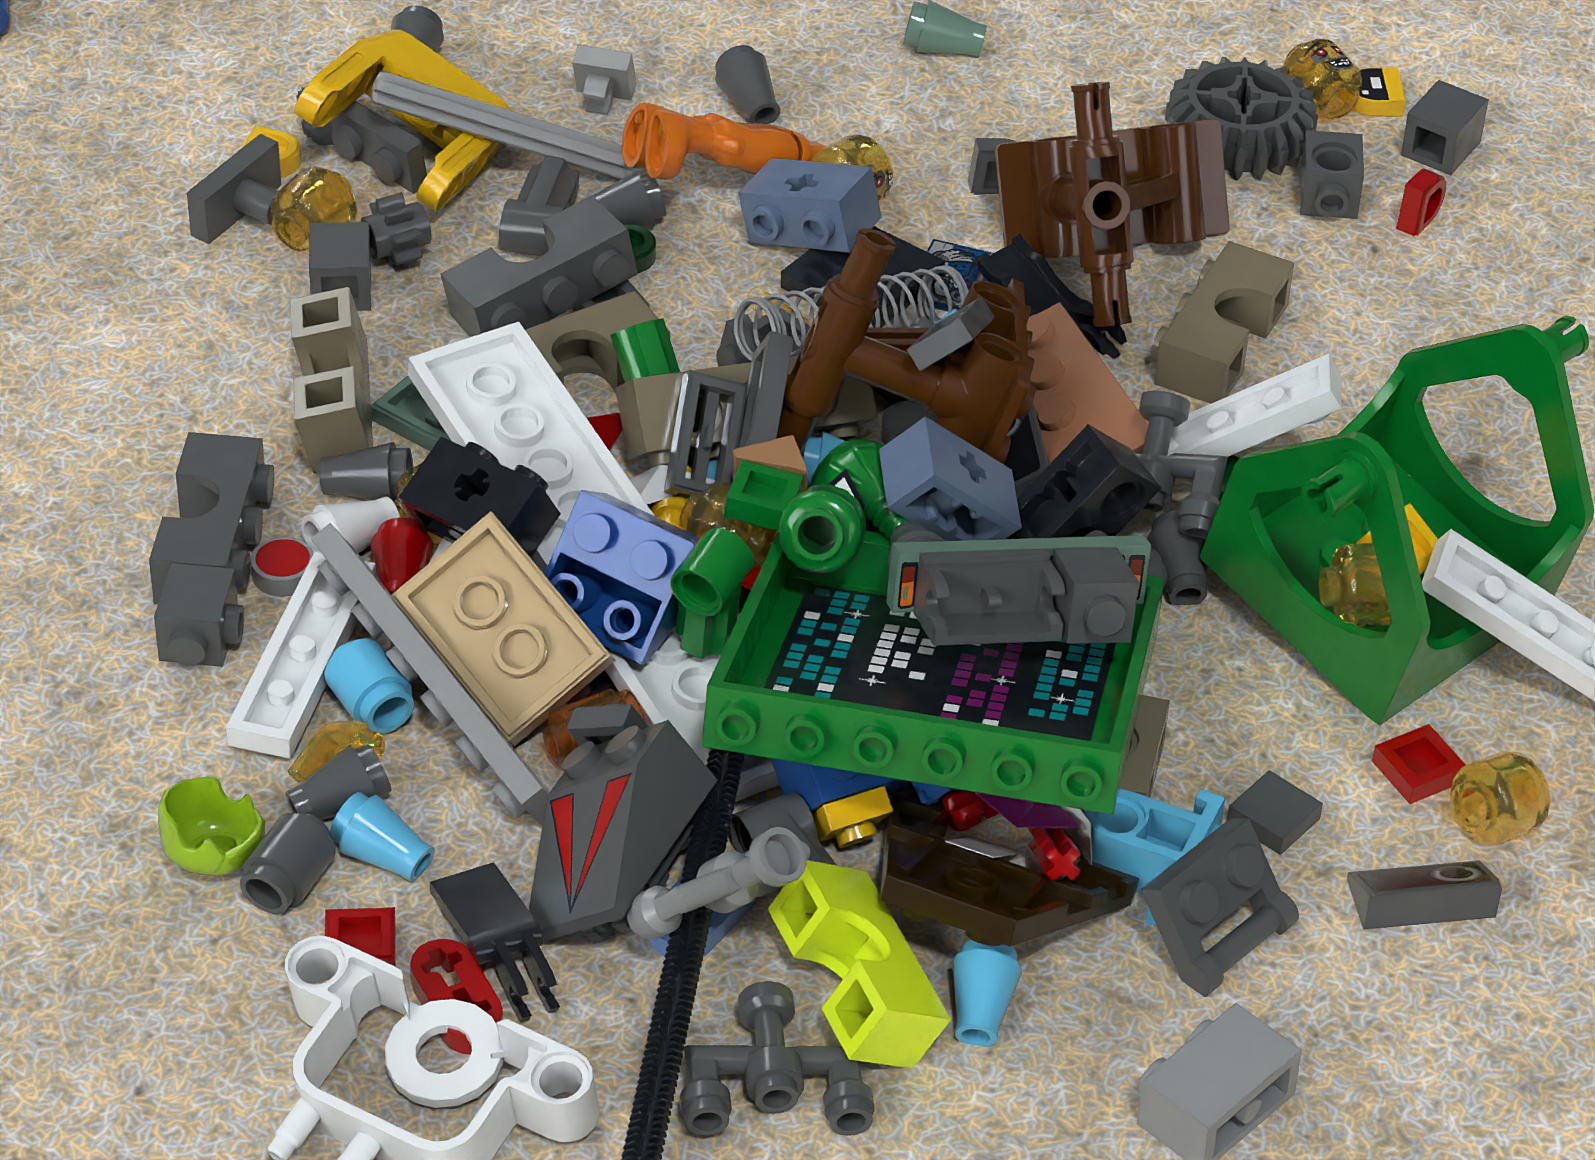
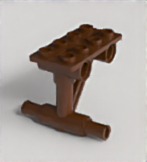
M1110 82L1071 85L1077 135L1002 143L995 147L1004 247L1012 243L1013 237L1021 234L1029 246L1036 253L1044 256V258L1079 256L1080 267L1084 268V273H1090L1094 311L1093 326L1097 327L1115 326V322H1118L1119 325L1132 322L1126 270L1130 269L1131 263L1134 262L1132 245L1193 242L1206 239V236L1225 234L1230 229L1220 121L1211 118L1113 130L1109 97Z
M870 228L859 229L856 235V242L842 273L834 275L832 279H829L823 290V302L809 328L791 374L787 375L783 398L784 404L781 409L776 439L793 435L803 456L805 445L817 419L831 412L843 383L848 376L923 404L924 412L937 416L935 423L1004 464L1011 445V438L1007 436L1015 418L1022 421L1025 419L1036 392V385L1030 383L1034 358L1028 356V350L1033 333L1027 330L1026 326L1031 306L1025 304L1024 282L1012 278L1007 288L988 281L978 280L973 282L961 308L982 296L994 315L993 320L973 340L919 371L907 349L929 328L869 327L880 303L878 292L875 289L890 255L894 253L896 244L890 237Z

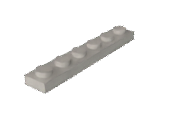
M329 523L311 538V541L326 558L324 562L317 566L319 571L341 597L350 590L360 602L351 611L374 639L379 638L383 633L388 636L394 646L385 654L409 683L420 677L427 685L429 690L420 698L444 727H447L453 721L458 724L465 734L456 741V744L480 772L488 766L492 767L500 777V780L491 788L512 814L518 818L525 811H528L543 826L547 796L549 794L547 788L392 599L390 592L357 551Z

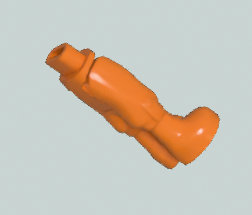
M639 103L631 111L626 120L622 136L624 163L630 168H646L647 173L653 179H673L681 171L686 154L698 153L701 157L714 160L721 166L742 169L750 174H756L771 158L828 163L829 151L825 145L815 141H808L804 135L781 126L739 123L715 113L690 117L650 103Z

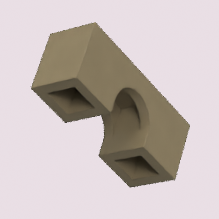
M1231 241L1226 244L1215 261L1207 260L1200 273L1197 288L1192 294L1187 292L1183 294L1177 306L1174 321L1169 328L1162 326L1154 338L1150 353L1151 360L1157 362L1154 384L1210 404L1228 397L1244 372L1249 333L1266 339L1288 306L1294 262Z
M349 287L290 299L291 339L303 376L293 378L294 420L313 473L320 471L322 457H335L373 447L367 338Z
M632 291L525 329V331L563 385L564 376L574 373H591L605 379L616 391L615 388L624 384L625 381L610 335L633 325L659 318L636 291Z

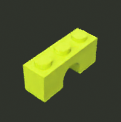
M806 860L803 874L797 880L785 885L767 908L794 958L820 963L842 978L841 983L821 1009L848 1059L904 1068L916 1066L951 1021L950 1016L885 902L880 900V894L867 871Z

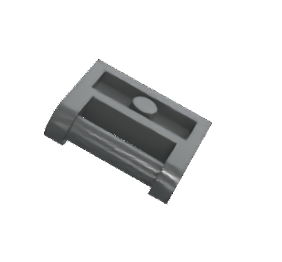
M1230 818L1141 888L1180 979L1203 997L1208 996L1223 983V974L1272 933L1276 932L1281 935L1299 920L1298 908L1294 901L1280 890L1249 818ZM1249 900L1254 913L1205 952L1199 939Z

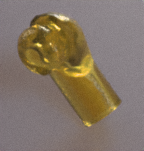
M359 720L325 723L318 728L287 770L288 774L298 783H302L348 745H351L355 750L368 743L380 760L385 750L384 738L380 733L371 731L367 723Z

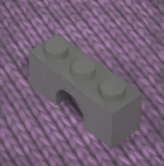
M591 195L542 221L549 249L543 256L527 262H512L503 259L490 247L440 273L451 316L470 337L518 321L524 330L548 322L638 275L628 229Z
M188 432L176 470L180 518L162 516L149 558L154 604L158 605L171 563L235 569L236 588L247 587L251 564L250 552L247 548L249 544L258 545L260 542L263 524L262 508L259 507L260 502H270L274 490V466L264 462L263 438Z

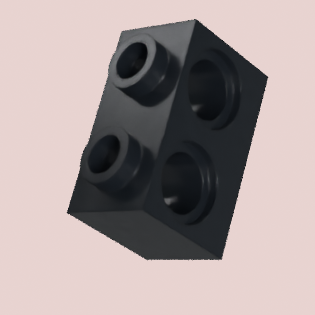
M1087 424L1018 497L1017 503L1022 528L1015 533L1019 539L1085 537L1088 533L1095 530L1102 531L1109 536H1116L1158 493L1161 486L1129 447Z

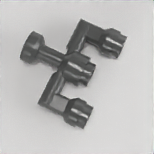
M1155 390L1143 392L1139 412L1149 423L1142 454L1135 455L1161 486V489L1141 510L1148 512L1162 511L1164 502L1172 499L1175 479H1193L1190 495L1183 499L1180 504L1178 519L1180 520L1179 532L1189 537L1206 540L1220 504L1219 499L1227 457L1173 453L1167 456L1173 427L1179 426L1188 420L1191 403L1188 399L1170 392Z
M773 981L758 982L746 987L738 996L739 1019L744 1026L755 1030L756 1046L687 1045L684 1047L687 1086L680 1094L681 1115L686 1121L687 1128L692 1133L713 1135L723 1131L729 1124V1115L732 1111L731 1096L728 1087L720 1082V1074H745L748 1096L756 1102V1105L761 1110L770 1113L784 1112L796 1105L798 1097L804 1090L803 1074H828L830 1087L823 1094L825 1117L829 1121L830 1128L837 1134L851 1136L865 1132L872 1125V1115L875 1111L873 1092L867 1084L862 1082L860 1061L849 1060L842 1046L785 1047L783 1027L794 1018L795 1005L792 991L782 983Z

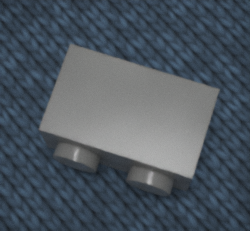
M1235 1003L1214 1021L1207 1019L1201 1022L1191 1033L1187 1043L1167 1060L1159 1058L1146 1069L1138 1085L1140 1102L1137 1125L1184 1160H1219L1295 1095L1302 1049Z

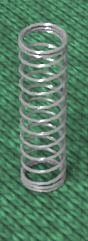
M942 265L930 270L919 269L912 273L901 272L894 276H881L877 286L884 290L882 311L887 327L897 328L899 321L898 307L893 295L889 291L894 283L902 287L900 309L906 326L910 327L912 324H916L917 319L916 304L912 293L907 288L912 280L920 284L918 307L921 317H926L925 310L929 320L935 324L940 318L935 313L934 301L931 295L933 279L937 280L944 289L949 313L953 310L952 298L948 287L937 274L944 272L954 279L959 289L962 307L968 294V288L961 274L951 266ZM924 275L923 279H920L918 276ZM902 278H907V279L905 280V282H902L901 280H899V279H902ZM889 281V282L887 283V286H885V285H884L883 283H881V282ZM825 286L821 288L811 287L802 292L792 290L784 295L774 293L765 298L750 297L743 300L737 308L734 318V335L742 354L752 362L753 352L746 343L743 331V319L748 307L752 304L758 305L753 322L754 340L758 347L761 344L758 334V318L762 309L769 318L772 332L781 334L782 329V334L787 335L784 320L779 313L780 306L783 302H786L792 307L791 330L794 340L799 347L796 351L791 352V356L799 355L806 338V328L802 314L797 307L802 299L811 304L809 314L811 326L814 320V310L816 314L819 311L816 305L817 300L822 295ZM905 292L908 295L912 307L911 323L909 322L905 311ZM812 293H815V296H814L813 299H812L811 297H809L808 295H809V294H812ZM793 296L797 297L795 303L789 298ZM887 296L890 299L894 312L893 327L887 313ZM778 300L776 307L770 301ZM879 308L875 312V327H880L881 323ZM796 315L801 326V342L796 331Z

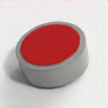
M275 537L262 542L254 549L251 555L253 583L266 594L279 597L292 596L314 554L312 548L306 542L293 537Z

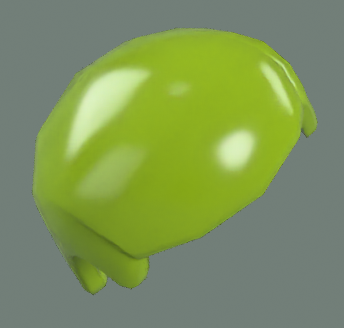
M207 776L181 780L163 792L158 806L159 834L165 854L179 867L192 873L219 876L239 871L265 836V821L258 810L254 808L251 796L245 794L241 800L229 798L223 791L220 780L216 777Z

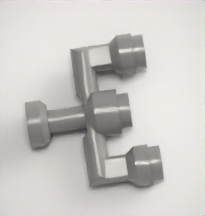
M782 827L771 828L754 838L750 850L744 853L727 851L706 861L699 868L695 879L677 885L671 890L663 886H653L639 893L627 911L629 926L635 934L642 938H661L675 931L680 926L683 913L704 906L718 913L732 912L750 903L755 897H764L780 887L797 880L805 870L806 860L810 857V848L790 830Z

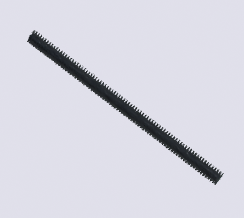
M709 748L711 751L708 752L709 757L707 758L708 763L706 766L716 777L717 782L696 811L697 814L694 817L696 820L693 822L694 827L691 830L693 833L690 835V846L687 849L689 853L686 854L688 859L685 860L686 866L683 868L685 872L682 874L681 884L695 879L701 865L725 852L729 836L728 832L733 817L732 813L736 803V794L741 779L740 775L745 759V754ZM704 906L683 913L680 926L669 934L670 939L667 942L669 946L666 947L667 953L664 956L666 959L663 961L665 966L661 970L663 972L660 975L662 980L659 981L660 987L657 989V1001L654 1003V1015H652V1022L649 1025L651 1029H649V1036L646 1039L648 1043H646V1050L643 1053L645 1057H643V1064L640 1067L642 1071H640V1078L637 1081V1093L634 1095L635 1100L632 1104L634 1107L629 1118V1129L626 1132L627 1136L625 1139L626 1144L623 1146L625 1151L621 1155L623 1157L621 1160H662L660 1153L664 1151L662 1146L665 1145L664 1138L667 1137L665 1131L668 1130L667 1124L670 1122V1109L673 1108V1103L671 1102L674 1101L673 1095L676 1093V1080L679 1079L677 1073H680L679 1066L682 1064V1052L685 1050V1038L687 1037V1030H689L688 1024L690 1023V1016H692L691 1010L693 1009L694 996L696 995L695 989L698 987V975H700V968L702 967L703 955L705 953L704 948H706L705 941H707V934H709L708 931L713 910Z

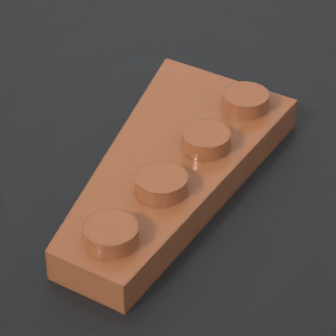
M1059 302L1038 314L1030 316L1026 325L1027 330L1033 333L1028 350V356L1034 358L1030 383L1036 385L1033 403L1049 465L1087 424L1126 445L1135 454H1142L1148 428L1147 421L1062 304Z

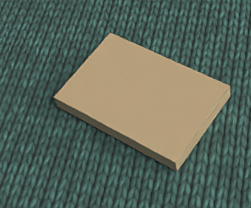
M491 511L391 595L405 615L502 734L514 746L616 661Z

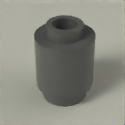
M282 814L244 862V875L240 880V887L246 898L259 909L271 914H282L288 907L299 905L335 857L336 847L328 827L320 819L310 814Z

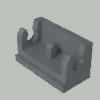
M1047 549L920 553L913 613L933 646L1061 641L1064 624L1059 612H1056L1054 609L1053 595H1065V587L1062 577L1050 561L1051 554Z

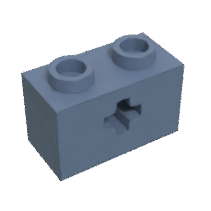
M771 158L738 192L749 243L850 253L856 242V235L859 229H872L882 218L872 167Z
M926 416L879 449L887 508L903 518L921 524L926 530L939 535L945 541L1006 539L1022 528L1012 469Z

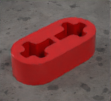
M437 939L419 946L413 953L410 962L411 984L421 1005L430 1001L456 999L477 1005L492 1016L495 1023L503 1020V1008L500 999L480 966L477 965L473 955L464 944L450 939ZM441 966L447 973L454 972V985L448 987L442 975L438 972H431V969ZM447 1028V1033L439 1034L442 1041L450 1049L460 1054L471 1055L472 1046L467 1040L466 1035L462 1032Z

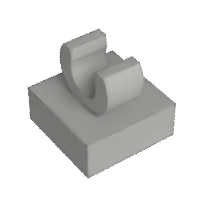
M578 44L572 64L577 92L583 93V98H589L586 112L608 115L613 98L631 101L637 84L632 53Z

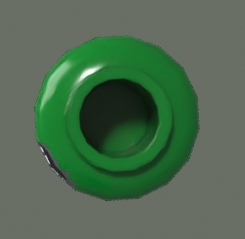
M831 484L813 485L799 492L783 510L778 524L779 543L786 557L798 568L815 574L832 573L846 566L861 548L866 534L865 514L858 500L847 490Z

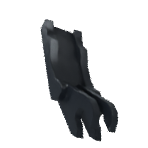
M1021 234L1013 237L1011 244L991 255L985 252L977 257L978 271L988 282L1006 288L1012 278L1024 282L1025 304L1031 306L1030 316L1038 314L1060 302L1096 351L1101 355L1107 354L1111 358L1121 355L1113 342L1107 338L1105 332L1107 331L1110 337L1122 345L1127 342L1121 325L1115 322V326H1093V304L1088 300L1080 299L1070 291L1057 277L1044 256L1036 253Z
M494 862L430 882L431 895L439 903L443 915L453 923L463 938L477 965L494 961L507 999L520 1022L530 1019L532 1014L521 996L527 995L529 992L511 956L513 954L522 953L535 990L546 1011L549 1013L560 1008L554 994L549 989V987L556 986L557 982L539 947L543 945L540 926Z

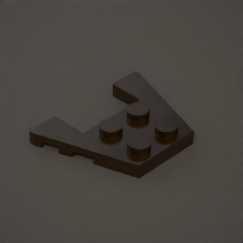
M897 793L892 796L891 806L893 812L887 816L880 900L900 907L901 912L910 919L924 923L939 921L965 930L966 936L977 943L988 946L1004 944L1011 947L1131 906L1135 898L1139 883L1138 877L1093 861L1091 865L1084 858L1076 864L1081 870L1077 878L1071 881L1065 876L1063 879H1057L1054 882L1046 874L945 842L948 841L943 838L950 819L949 811L931 805L927 806L926 803L922 804L920 801Z

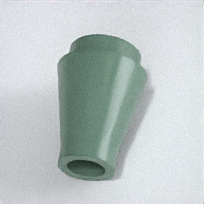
M928 0L927 4L914 1L903 44L916 47L915 53L965 54L979 57L987 25L976 23L931 0Z

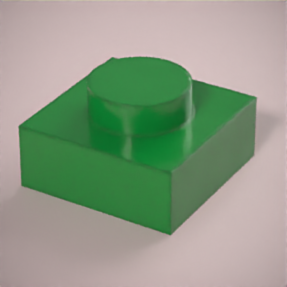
M742 460L727 494L723 517L745 522L756 528L778 531V524L783 510L801 492L803 475Z

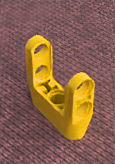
M395 29L363 38L356 42L312 78L299 96L294 107V113L315 127H324L363 94L371 97L375 78L379 72L385 71L511 110L509 105L500 97L411 34ZM388 109L443 148L435 156V165L423 180L415 198L434 212L443 208L472 182L503 145L499 142Z

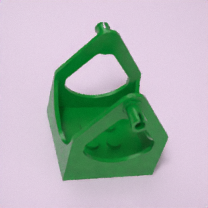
M1567 315L1560 317L1554 324L1543 331L1532 325L1519 324L1412 349L1401 358L1395 371L1368 405L1337 435L1248 453L1240 458L1233 467L1199 558L1355 706L1379 726L1501 641L1423 590L1422 580L1425 573L1420 576L1404 508L1407 504L1410 503L1438 539L1452 529L1553 596H1555L1593 520L1595 510L1564 363L1572 358L1583 354L1589 346V336L1582 324L1563 335V331L1575 324L1576 319ZM1498 375L1504 378L1516 392L1527 398L1534 410L1556 504V511L1551 521L1528 519L1501 508L1482 495L1462 476L1445 454L1427 418L1422 399L1428 386ZM1369 531L1380 573L1356 543ZM1347 601H1354L1358 604L1359 608H1357L1353 603H1344ZM1353 609L1352 623L1348 622L1349 614ZM1369 611L1376 618L1370 624L1379 623V617L1381 619L1392 617V622L1390 626L1363 627L1366 624L1357 626L1358 623L1355 618H1358V613Z

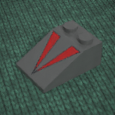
M669 720L643 729H639L638 726L628 727L612 740L595 745L592 741L586 742L574 749L562 762L561 768L564 773L547 796L529 904V911L540 926L543 942L623 918L635 897L642 891L717 782L716 777Z

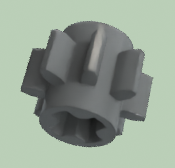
M402 192L376 199V202L370 203L372 215L362 217L360 222H369L371 258L375 260L386 257L390 268L421 259L423 255L420 246L430 244L432 239L429 219L423 206L419 202L406 205Z

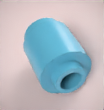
M366 638L357 639L341 645L334 651L325 667V682L359 726L370 729L377 734L392 732L402 726L413 712L412 687L387 657L386 652L378 642Z

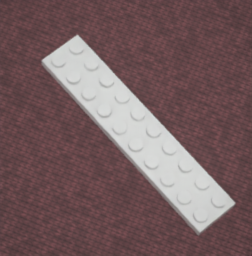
M519 321L408 358L409 378L451 441L463 447L468 442L479 444L491 452L501 465L512 470L517 465H523L536 472L548 483L549 487L546 493L561 515L531 556V559L543 573L546 571L581 490L607 493L654 516ZM676 626L646 664H640L605 647L616 660L605 671L627 704H632L648 726L669 720L706 765L708 763L707 758L709 757L708 752L711 751L707 747H702L707 684L721 655H708L700 659L683 651L681 638L675 633ZM745 754L736 802L780 785L770 758Z

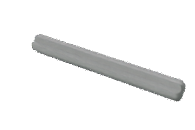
M385 71L379 72L372 86L371 101L375 105L544 157L564 158L567 164L621 180L633 172H637L641 176L645 169L628 167L624 163L622 145L395 74Z

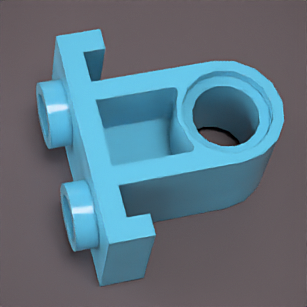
M1119 789L1113 815L1085 810L1084 814L1091 822L1092 861L1138 877L1139 883L1136 892L1142 894L1141 888L1222 825L1226 797L1200 789L1195 797L1194 811L1190 812L1133 791ZM1081 853L1080 859H1086L1084 855ZM1148 907L1146 923L1157 927Z

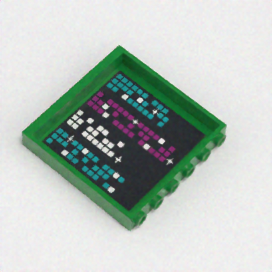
M866 531L861 548L846 566L832 573L816 574L798 568L786 557L779 543V533H777L707 684L702 747L1114 814L1157 637L1165 578L1147 575L1143 604H1136L1131 642L1066 643L1062 636L1061 641L933 646L913 612L892 613L886 603L889 580L888 555L891 544L890 538H886L884 533Z

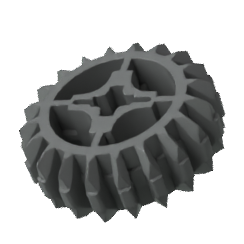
M1222 57L1219 64L1202 61L1199 70L1194 68L1186 69L1183 79L1175 80L1174 87L1170 92L1169 102L1166 104L1165 121L1169 124L1211 118L1218 119L1221 124L1225 170L1233 171L1237 180L1243 172H1252L1256 178L1261 180L1266 169L1281 175L1285 165L1298 166L1303 152L1305 131H1316L1318 115L1316 114L1317 105L1313 101V91L1304 88L1302 78L1289 77L1287 68H1270L1267 60L1256 64L1248 62L1246 57L1241 62H1231L1226 57Z

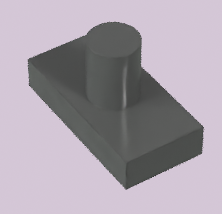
M259 134L187 192L190 233L192 237L210 244L246 214L271 226H275L283 220L289 207V198L285 193L276 190L282 185L279 145L277 141ZM277 194L276 199L273 202V205H271L273 197Z

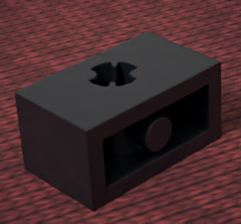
M442 436L398 497L422 529L450 543H454L491 511L530 558L561 515L546 493L549 487L548 483L533 470L523 465H517L512 470L501 465L491 452L479 444L468 442L463 447Z

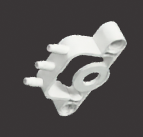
M326 936L308 937L299 941L289 950L285 959V973L294 1006L300 1019L313 1028L299 1046L293 1059V1076L300 1098L276 1130L275 1138L268 1146V1153L273 1159L288 1160L293 1151L301 1147L314 1127L320 1132L347 1144V1147L337 1160H373L374 1158L377 1160H492L516 1123L546 1138L559 1142L577 1141L587 1136L595 1128L599 1119V1105L593 1070L587 1058L578 1051L509 1019L495 1023L492 1016L475 1004L449 999L430 1001L419 1006L408 999L401 969L334 938ZM330 979L322 984H314L320 980ZM381 1004L405 1015L394 1025L386 1042V1068L395 1088L414 1103L433 1108L459 1106L482 1095L496 1081L503 1062L521 1069L516 1075L505 1077L498 1082L469 1126L460 1135L446 1141L436 1142L420 1138L319 1089L353 1040L358 1037V1025L362 1017L369 1010ZM447 1028L458 1030L465 1034L472 1046V1052L468 1061L460 1069L451 1073L437 1074L427 1071L419 1064L417 1060L418 1052L429 1038L437 1034L447 1033ZM562 1092L575 1093L574 1095L568 1098H552L553 1096Z

